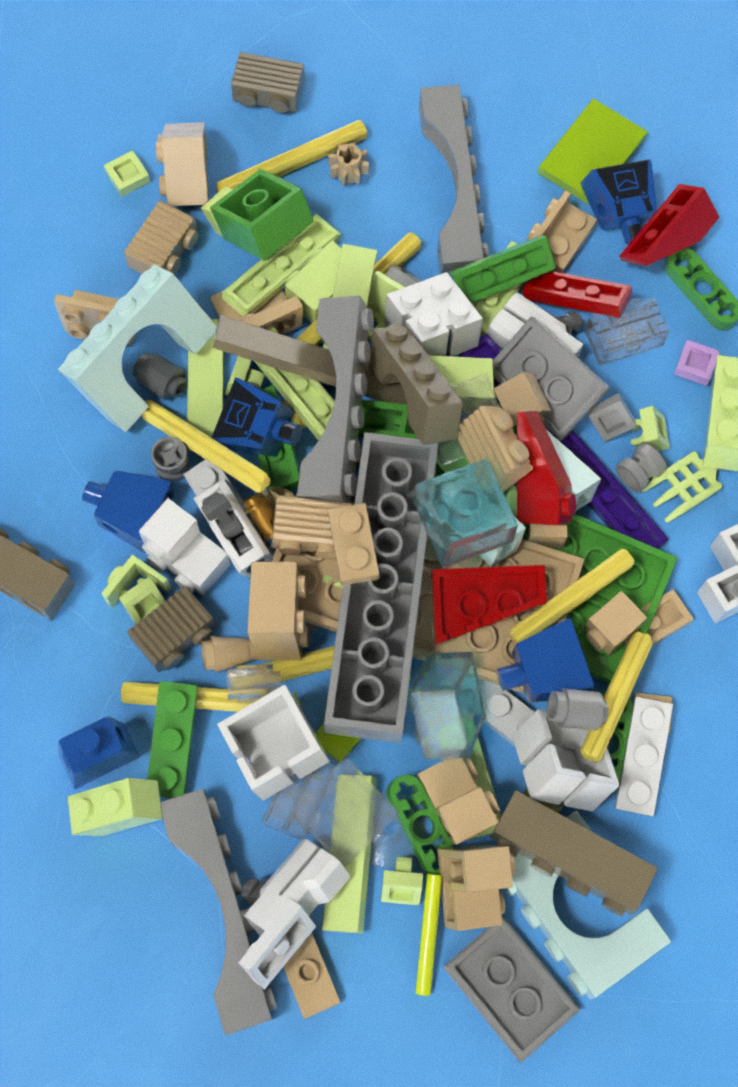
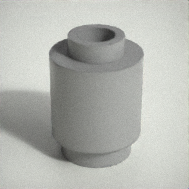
M562 688L561 692H551L547 703V716L550 722H555L559 727L596 731L607 719L608 704L603 700L600 692Z

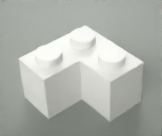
M169 498L139 530L143 541L142 548L148 554L146 558L148 562L161 572L165 569L176 576L174 581L180 587L186 586L191 593L195 591L203 597L231 565L227 553L199 531L197 520Z
M738 524L720 532L710 545L724 571L707 579L697 592L715 624L738 613Z

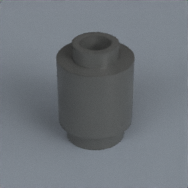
M148 352L142 354L133 367L132 374L137 378V382L165 400H170L173 397L177 398L186 387L185 371L158 354L151 355Z

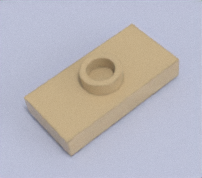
M311 932L283 967L304 1019L341 1003Z

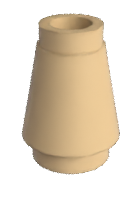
M210 636V640L201 641V653L205 670H214L216 673L252 660H257L250 639Z

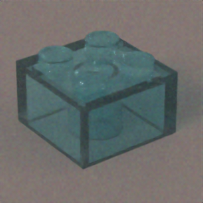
M487 458L415 485L413 503L442 568L514 541L518 523Z
M472 651L428 654L422 668L418 669L417 677L412 687L408 689L407 705L409 710L414 712L416 721L414 729L415 740L417 744H421L424 759L469 758L486 718Z

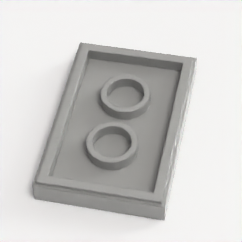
M532 316L493 360V378L500 384L522 372L534 373L552 409L551 412L543 415L545 420L543 424L560 441L569 435L611 388Z
M503 916L502 925L486 929L443 966V969L519 1063L523 1062L580 1011V1008Z

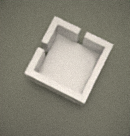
M447 272L387 294L384 324L387 327L390 325L407 326L428 355L446 356L449 329H451L448 353L451 357L478 347L483 318Z
M285 684L217 724L232 754L237 758L236 761L251 790L263 801L293 784L290 776L296 774L301 779L330 762L296 698Z
M537 709L513 735L520 764L526 766L522 771L530 798L557 805L563 801L567 807L594 811L620 786L608 749L606 748L601 761L598 763L585 760L580 749L589 730L559 727L555 722L548 720L547 711Z

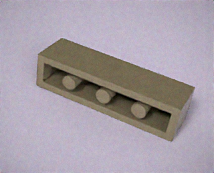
M0 528V592L52 621L75 586L69 575L70 569L55 559L47 562L38 557L39 551L26 542L21 541L17 545L8 540L9 535Z
M517 790L511 796L498 821L499 823L490 838L497 841L496 846H509V852L513 857H517L519 853L532 860L530 866L538 872L552 877L553 873L568 880L566 886L574 892L583 896H588L590 892L603 900L601 905L619 916H623L625 912L631 915L638 911L658 869L654 865Z

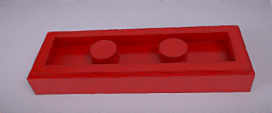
M549 271L528 280L522 289L523 297L530 301L620 318L632 296V286Z

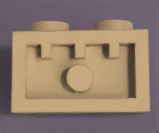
M566 190L559 200L552 199L544 213L545 220L541 225L536 223L527 237V240H530L540 235L547 236L556 267L553 271L564 273L596 227L598 220L569 203L571 193Z

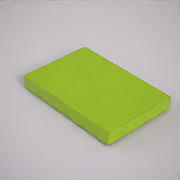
M593 98L540 164L537 173L590 205L580 182L592 169L626 164L645 140L648 131Z

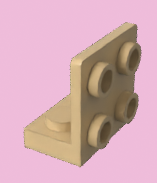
M74 290L72 297L56 294L54 303L65 332L75 338L86 339L90 335L92 328L112 311L119 299ZM135 334L127 343L128 346H132Z
M283 290L277 293L258 311L245 316L239 314L222 299L223 291L212 295L210 298L211 304L219 318L220 315L266 330L275 328L282 335L302 327L303 306L297 296L287 299Z

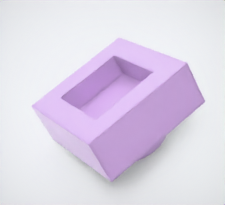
M686 340L674 375L707 386L720 351Z

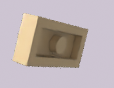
M366 503L328 509L341 586L379 580V570Z
M674 589L662 595L647 631V634L651 636L652 646L694 620ZM650 603L642 607L641 609L648 611ZM630 638L625 641L626 645H628Z

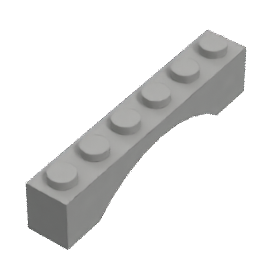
M460 85L420 88L419 97L422 135L436 147L445 159L452 173L456 189L454 209L449 220L440 231L438 238L437 254L440 274L451 272L489 256L487 243H481L480 234L484 233L483 213H477L476 204H480L479 184H473L472 175H476L475 155H469L468 147L472 146L471 126H465L464 118H468L467 98H461Z
M361 296L319 299L316 331L333 358L336 372V397L333 411L324 433L311 452L301 461L298 498L352 503V496L356 495L357 478L354 474L355 463L359 462L361 457L358 433L359 428H362L364 425V412L361 403L362 395L367 393V378L364 374L365 363H368L371 357L368 333L373 330L374 326L372 310L367 308Z
M200 789L160 802L169 841L173 846L188 855L204 871L212 883L222 907L226 928L225 957L221 976L213 996L224 1034L228 1036L272 1021L271 1011L277 1010V1005L271 986L263 989L251 979L238 963L251 945L248 933L254 932V928L244 917L248 908L240 910L236 895L241 894L242 887L237 871L229 873L225 858L232 856L226 834L218 835L214 821L221 819L215 797L207 799L204 789Z

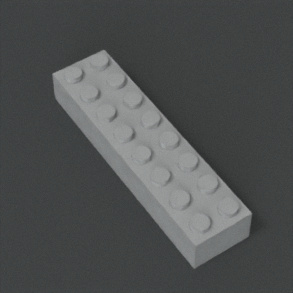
M364 432L354 505L366 503L379 570V580L343 585L324 720L325 734L401 743L438 442L422 444L419 439Z

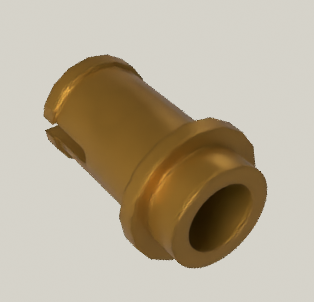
M256 493L243 501L246 507L244 513L250 514L262 534L263 540L266 541L272 538L274 511L268 503L270 497H265L263 493Z

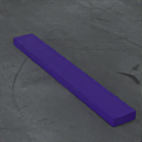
M486 333L479 338L478 347L460 353L459 357L491 358L494 360L501 352V349ZM493 378L494 388L501 385L496 379ZM494 392V398H495V399L498 401V403L500 404V402H499V400H498V398H497V396H496V394H495V392ZM548 430L556 439H558L550 430ZM573 430L564 440L560 441L601 478L592 501L588 505L608 528L657 549H660L668 542L667 536Z

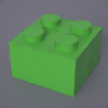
M262 169L256 171L210 207L224 240L263 261L274 255L279 248L293 237L298 236L307 226L314 222L302 189Z

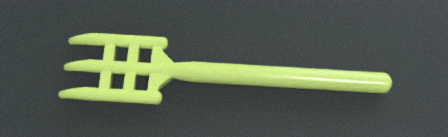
M693 451L666 468L658 477H653L642 492H646L667 479L672 488L660 496L653 503V506L658 507L676 495H679L684 501L682 505L678 506L665 518V522L669 523L722 489V484L716 480L718 469L703 467V459H699L698 453ZM690 463L697 469V472L694 474L687 467ZM678 471L685 478L682 482L674 475ZM702 478H704V480L709 485V487L706 489H704L703 486L699 483V480H701ZM690 486L697 494L694 497H691L686 490Z

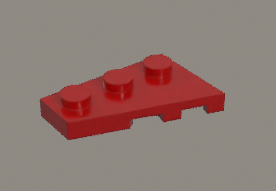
M545 565L431 570L435 646L541 606L547 602Z

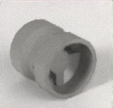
M169 436L159 439L153 445L151 457L159 478L171 481L172 483L184 479L183 474L190 469V462L184 443L176 437Z
M642 443L634 450L631 459H623L615 468L621 481L630 490L638 493L648 485L651 477H658L666 470V463L654 447Z

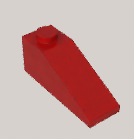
M678 184L619 255L621 261L648 266L700 242L719 219V215L705 188Z
M538 411L517 412V439L528 449L529 464L533 466V470L517 481V520L522 524L561 525L571 522L576 510V498L572 494V484Z

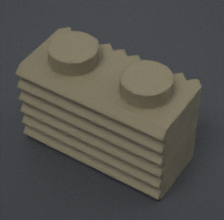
M239 52L233 79L231 80L233 101L247 107L259 105L260 107L271 108L278 113L288 111L295 113L305 80L304 64Z
M183 586L174 595L170 596L168 600H165L156 609L152 610L150 614L146 615L145 618L141 619L139 623L135 624L133 628H130L127 634L138 650H140L155 670L159 672L164 667L170 670L177 666L184 658L183 652L191 645L195 644L198 647L201 645V641L208 640L213 635L211 629L215 627L213 617L189 589Z

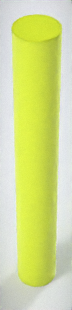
M427 873L415 990V994L423 996L431 995L443 876L433 873Z

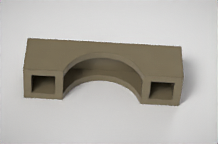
M390 325L387 328L373 329L369 366L381 384L401 383L407 402L408 424L422 444L457 440L463 402L408 327Z

